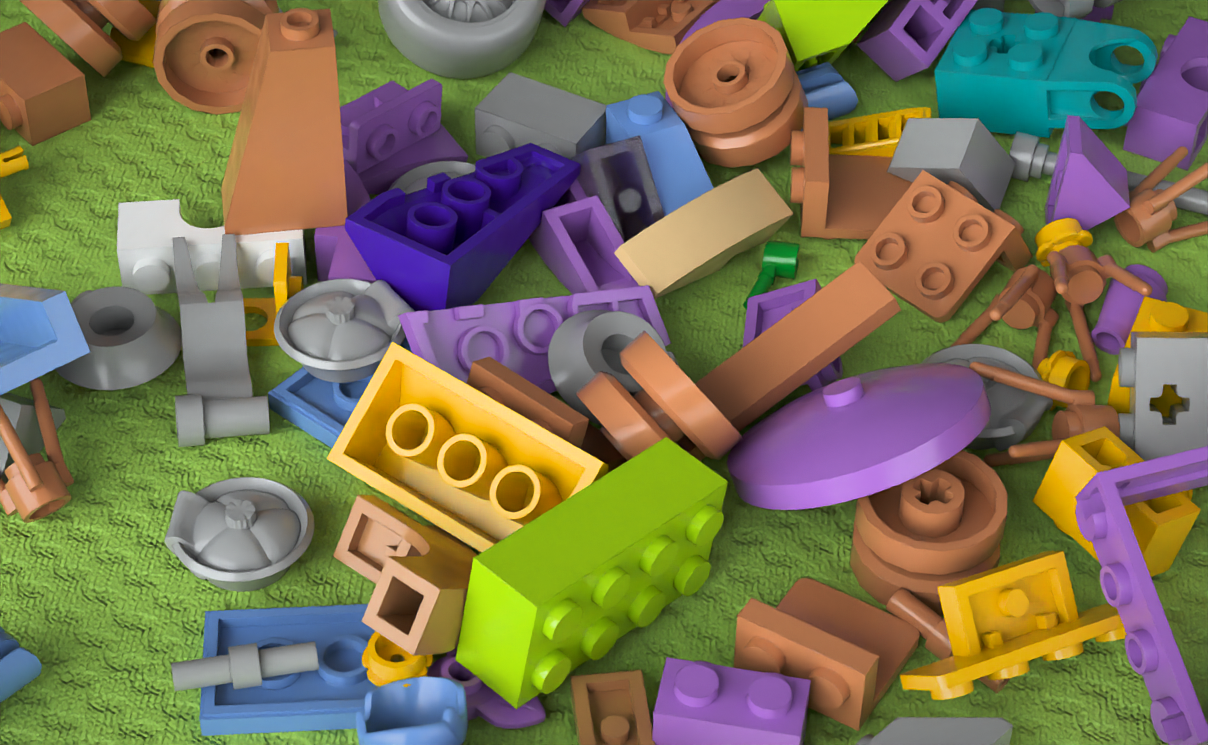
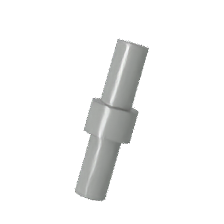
M315 641L259 650L257 643L228 647L229 654L171 663L175 692L233 683L234 690L262 686V678L319 670Z

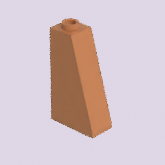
M295 8L283 13H271L265 16L221 187L225 234H235L237 236L345 225V218L348 217L336 46L330 9L311 10Z

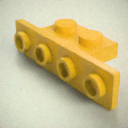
M1045 551L938 586L953 656L900 674L903 689L930 690L933 700L951 699L973 692L972 680L986 675L988 680H1002L1020 676L1030 671L1029 660L1041 656L1044 661L1070 658L1084 652L1083 641L1095 638L1096 642H1109L1124 639L1127 634L1117 608L1112 607L1109 603L1078 613L1064 551Z

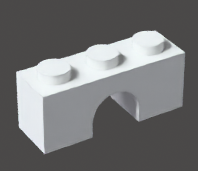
M180 199L118 203L117 255L122 287L132 288L146 295L177 293L172 238L185 237L199 290H217L220 274L222 234H225L224 225L216 228H198L186 223L182 219ZM304 229L235 236L238 276L241 289L274 287L276 243H289L292 276H303L304 285L307 284Z

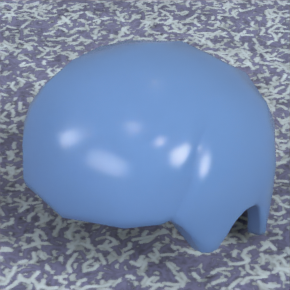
M422 676L397 680L373 688L365 696L364 716L363 711L356 713L359 745H462L465 742L468 730L467 701L464 686L448 677ZM404 684H411L408 687L402 686Z

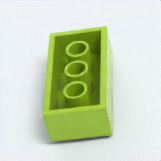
M665 437L473 558L455 660L515 709H518L541 692L544 694L553 692L563 683L571 671L590 658L592 660L602 658L610 651L619 638L637 626L640 628L648 626L658 617L664 607L682 595L686 597L693 595L702 587L711 571V564L708 562L712 543L724 520V514L721 512L728 481Z

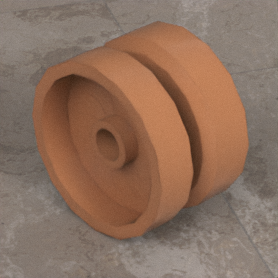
M19 0L104 78L123 59L121 47L102 30L104 26L109 22L128 40L139 42L157 20L138 0Z
M160 0L153 64L159 84L172 99L192 110L216 115L241 112L266 14L279 13L277 0Z
M741 17L714 22L696 30L681 42L666 63L663 83L675 112L684 122L699 156L710 164L728 168L755 165L779 154L790 144L791 131H801L803 127L804 107H808V100L780 32L765 21Z
M645 331L641 332L620 352L621 365L642 387L637 394L632 396L611 373L599 371L576 392L578 398L603 425L600 431L627 461L665 437L677 443L684 435H687L707 458L719 461L743 439L726 417Z
M961 450L945 462L913 479L886 490L858 498L856 500L850 566L859 585L883 605H887L892 595L899 588L903 587L940 616H943L938 586L996 568L999 565L1000 542L1003 539L1007 518L1008 492L997 472L976 455Z

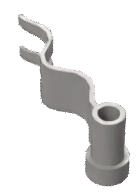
M222 234L219 284L215 302L208 303L205 294L198 288L185 237H173L176 289L180 307L183 362L187 395L175 396L178 447L205 445V439L270 434L267 396L253 397L246 345L244 302L239 284L235 234Z

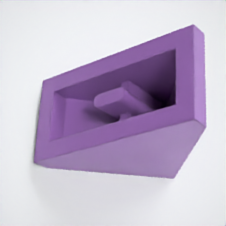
M1067 115L1045 204V221L1047 225L1059 219L1074 218L1079 221L1083 230L1088 231L1130 208L1127 170L1080 116Z

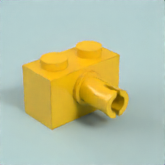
M1106 426L1061 441L1033 502L1054 521L1058 529L1071 536L1099 562L1092 541L1086 540L1079 530L1075 513L1077 504L1075 497L1096 473L1145 460ZM1193 489L1124 506L1151 577L1170 569L1201 511L1191 501Z

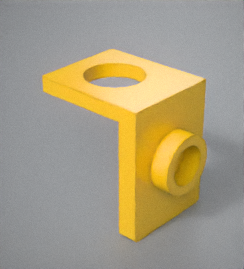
M276 243L273 279L275 298H243L245 314L256 313L267 319L263 327L253 331H246L247 346H279L274 334L276 315L281 306L290 297L304 289L303 276H292L289 243Z

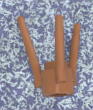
M1185 146L1175 150L1136 188L1129 192L1130 208L1113 216L1119 233L1133 247L1147 244L1148 249L1154 253L1170 243L1208 234V221L1171 229L1172 221L1176 220L1178 214L1173 200L1208 178V162L1167 189L1152 190L1187 156L1188 149Z
M1080 245L1068 246L1059 252L1052 251L1048 254L1047 260L1050 264V275L1054 280L1057 293L1061 294L1065 299V305L1071 315L1083 360L1088 363L1090 368V380L1098 382L1102 374L1085 317L1084 305L1099 298L1106 286V279L1109 277L1143 296L1152 294L1153 289L1151 285L1142 281L1141 278L1118 266L1112 256L1104 255L1096 258L1095 254L1087 247Z
M1035 265L1019 268L1013 273L1001 294H997L988 308L950 347L971 344L993 321H998L1001 318L1006 324L1016 329H1027L1036 326L1038 332L1032 366L1037 370L1040 362L1048 357L1052 329L1059 319L1058 313L1051 308L1057 295L1053 278Z
M972 362L969 366L970 369L977 372L981 377L988 378L991 381L1068 404L1065 411H1058L1054 416L1052 423L1053 440L1012 445L1007 452L988 454L984 457L983 461L990 467L1053 459L1062 440L1106 426L1120 438V425L1116 410L1109 405H1095L1093 390H1071L980 362Z
M39 378L30 381V388L48 461H44L41 453L27 454L12 423L0 405V436L14 460V463L4 471L9 481L5 483L0 478V503L7 516L19 513L24 523L42 519L66 505L71 500V494L67 487L75 482L64 462L49 401L46 397L43 382Z

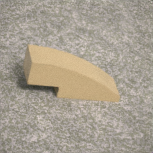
M755 168L709 190L671 212L620 245L614 254L639 286L649 285L653 297L656 299L719 271L733 256L765 243L794 213L761 171Z

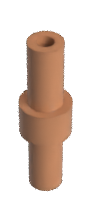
M903 587L899 588L889 599L886 610L919 629L920 636L926 639L925 648L940 660L953 656L945 619ZM987 675L978 678L995 693L1000 692L1011 679L988 680Z

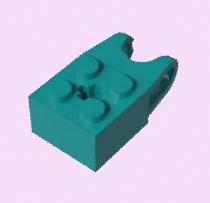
M995 8L971 9L957 28L935 69L939 118H978L989 132L1016 134L1018 131L1044 138H1050L1054 128H1064L1067 115L1080 116L1090 129L1119 128L1129 122L1137 109L1136 89L1132 84L1147 79L1154 71L1158 58L1157 49L1150 37L1142 31L1130 27L1077 18L1057 17L1047 12L1021 14L1001 12ZM1120 46L1134 47L1143 55L1144 63L1137 66L1122 64L1116 58L1114 49ZM1099 91L1113 92L1123 100L1124 108L1117 111L1106 110L1097 104L1094 95Z

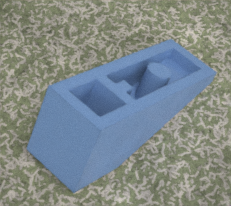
M659 91L637 95L631 99L606 105L605 160L653 224L714 188L684 122Z

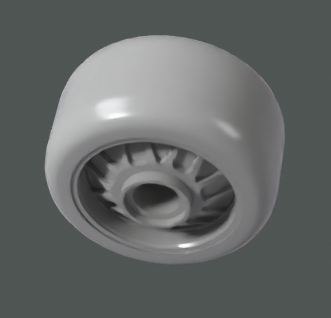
M378 0L379 14L384 30L403 56L430 73L456 79H472L487 76L506 68L516 61L532 42L546 4V0Z

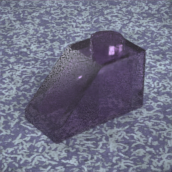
M640 135L585 150L570 158L581 164V171L577 180L587 197L598 195L624 242L665 217Z

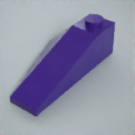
M529 143L476 161L475 172L453 179L442 172L428 177L426 188L409 194L403 192L399 187L380 193L345 218V230L376 280L386 281L414 311H434L473 305L541 223L542 211L553 208L580 175L581 164L538 145Z

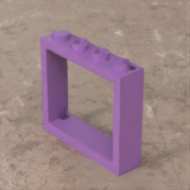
M1208 446L1098 472L1075 497L1077 501L1075 513L1079 530L1086 540L1092 541L1101 565L1100 583L1107 602L1118 610L1127 634L1125 637L1127 658L1134 671L1142 674L1152 700L1150 713L1153 727L1159 738L1165 743L1167 742L1168 745H1208V724L1124 506L1207 486Z

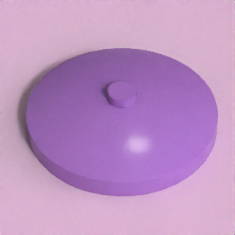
M920 363L874 370L825 385L771 413L750 428L742 436L743 439L731 449L728 455L727 466L739 497L744 502L756 507L772 510H800L847 502L886 490L913 479L960 452L985 428L990 419L991 405L981 376L974 370L962 365Z

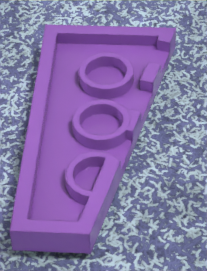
M649 285L575 293L549 298L522 299L496 304L460 306L434 311H415L398 315L412 353L464 383H467L472 362L490 356L549 394L557 391L548 366L549 345L557 328L566 319L575 314L589 310L631 313L648 322L658 332L665 346L671 344Z

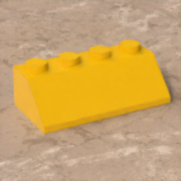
M394 342L388 348L327 457L329 461L481 553L608 474L609 465Z

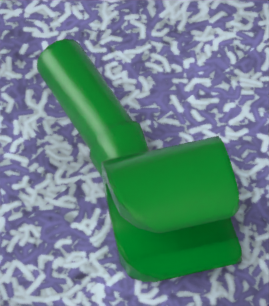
M776 240L766 243L762 270L759 273L758 280L743 303L746 310L748 298L767 293L774 284L775 277L796 279L799 265L797 256L800 244Z

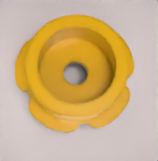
M1063 218L1053 221L1044 226L1035 236V244L1038 248L1035 255L1036 259L1040 261L1043 267L1050 266L1047 260L1050 252H1059L1073 245L1088 248L1093 243L1092 234L1087 230H1083L1079 221L1074 218Z
M1058 350L1050 358L1043 359L1037 367L1038 373L1045 382L1071 390H1088L1089 365L1086 361L1077 359L1071 351ZM1053 399V406L1050 410L1052 411L1056 406L1067 408L1068 404Z
M377 631L370 637L368 646L362 655V664L365 668H368L367 677L376 686L402 679L427 676L426 668L430 667L433 663V655L413 656ZM404 684L402 686L408 687L411 684Z

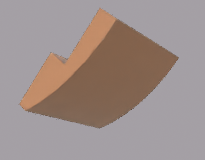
M590 0L581 9L585 19L605 32L644 49L672 55L688 30L706 11L720 0Z

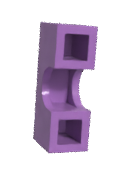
M1189 16L1177 36L1173 34L1167 36L1160 53L1159 63L1156 64L1151 75L1141 82L1140 92L1136 94L1138 101L1137 109L1129 122L1123 125L1127 127L1123 150L1163 162L1179 147L1185 146L1188 149V154L1176 167L1189 170L1208 136L1207 21Z

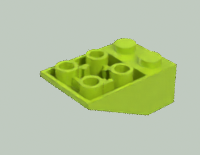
M770 0L763 5L764 10L757 20L765 21L780 32L795 71H799L825 62H829L832 65L889 0Z

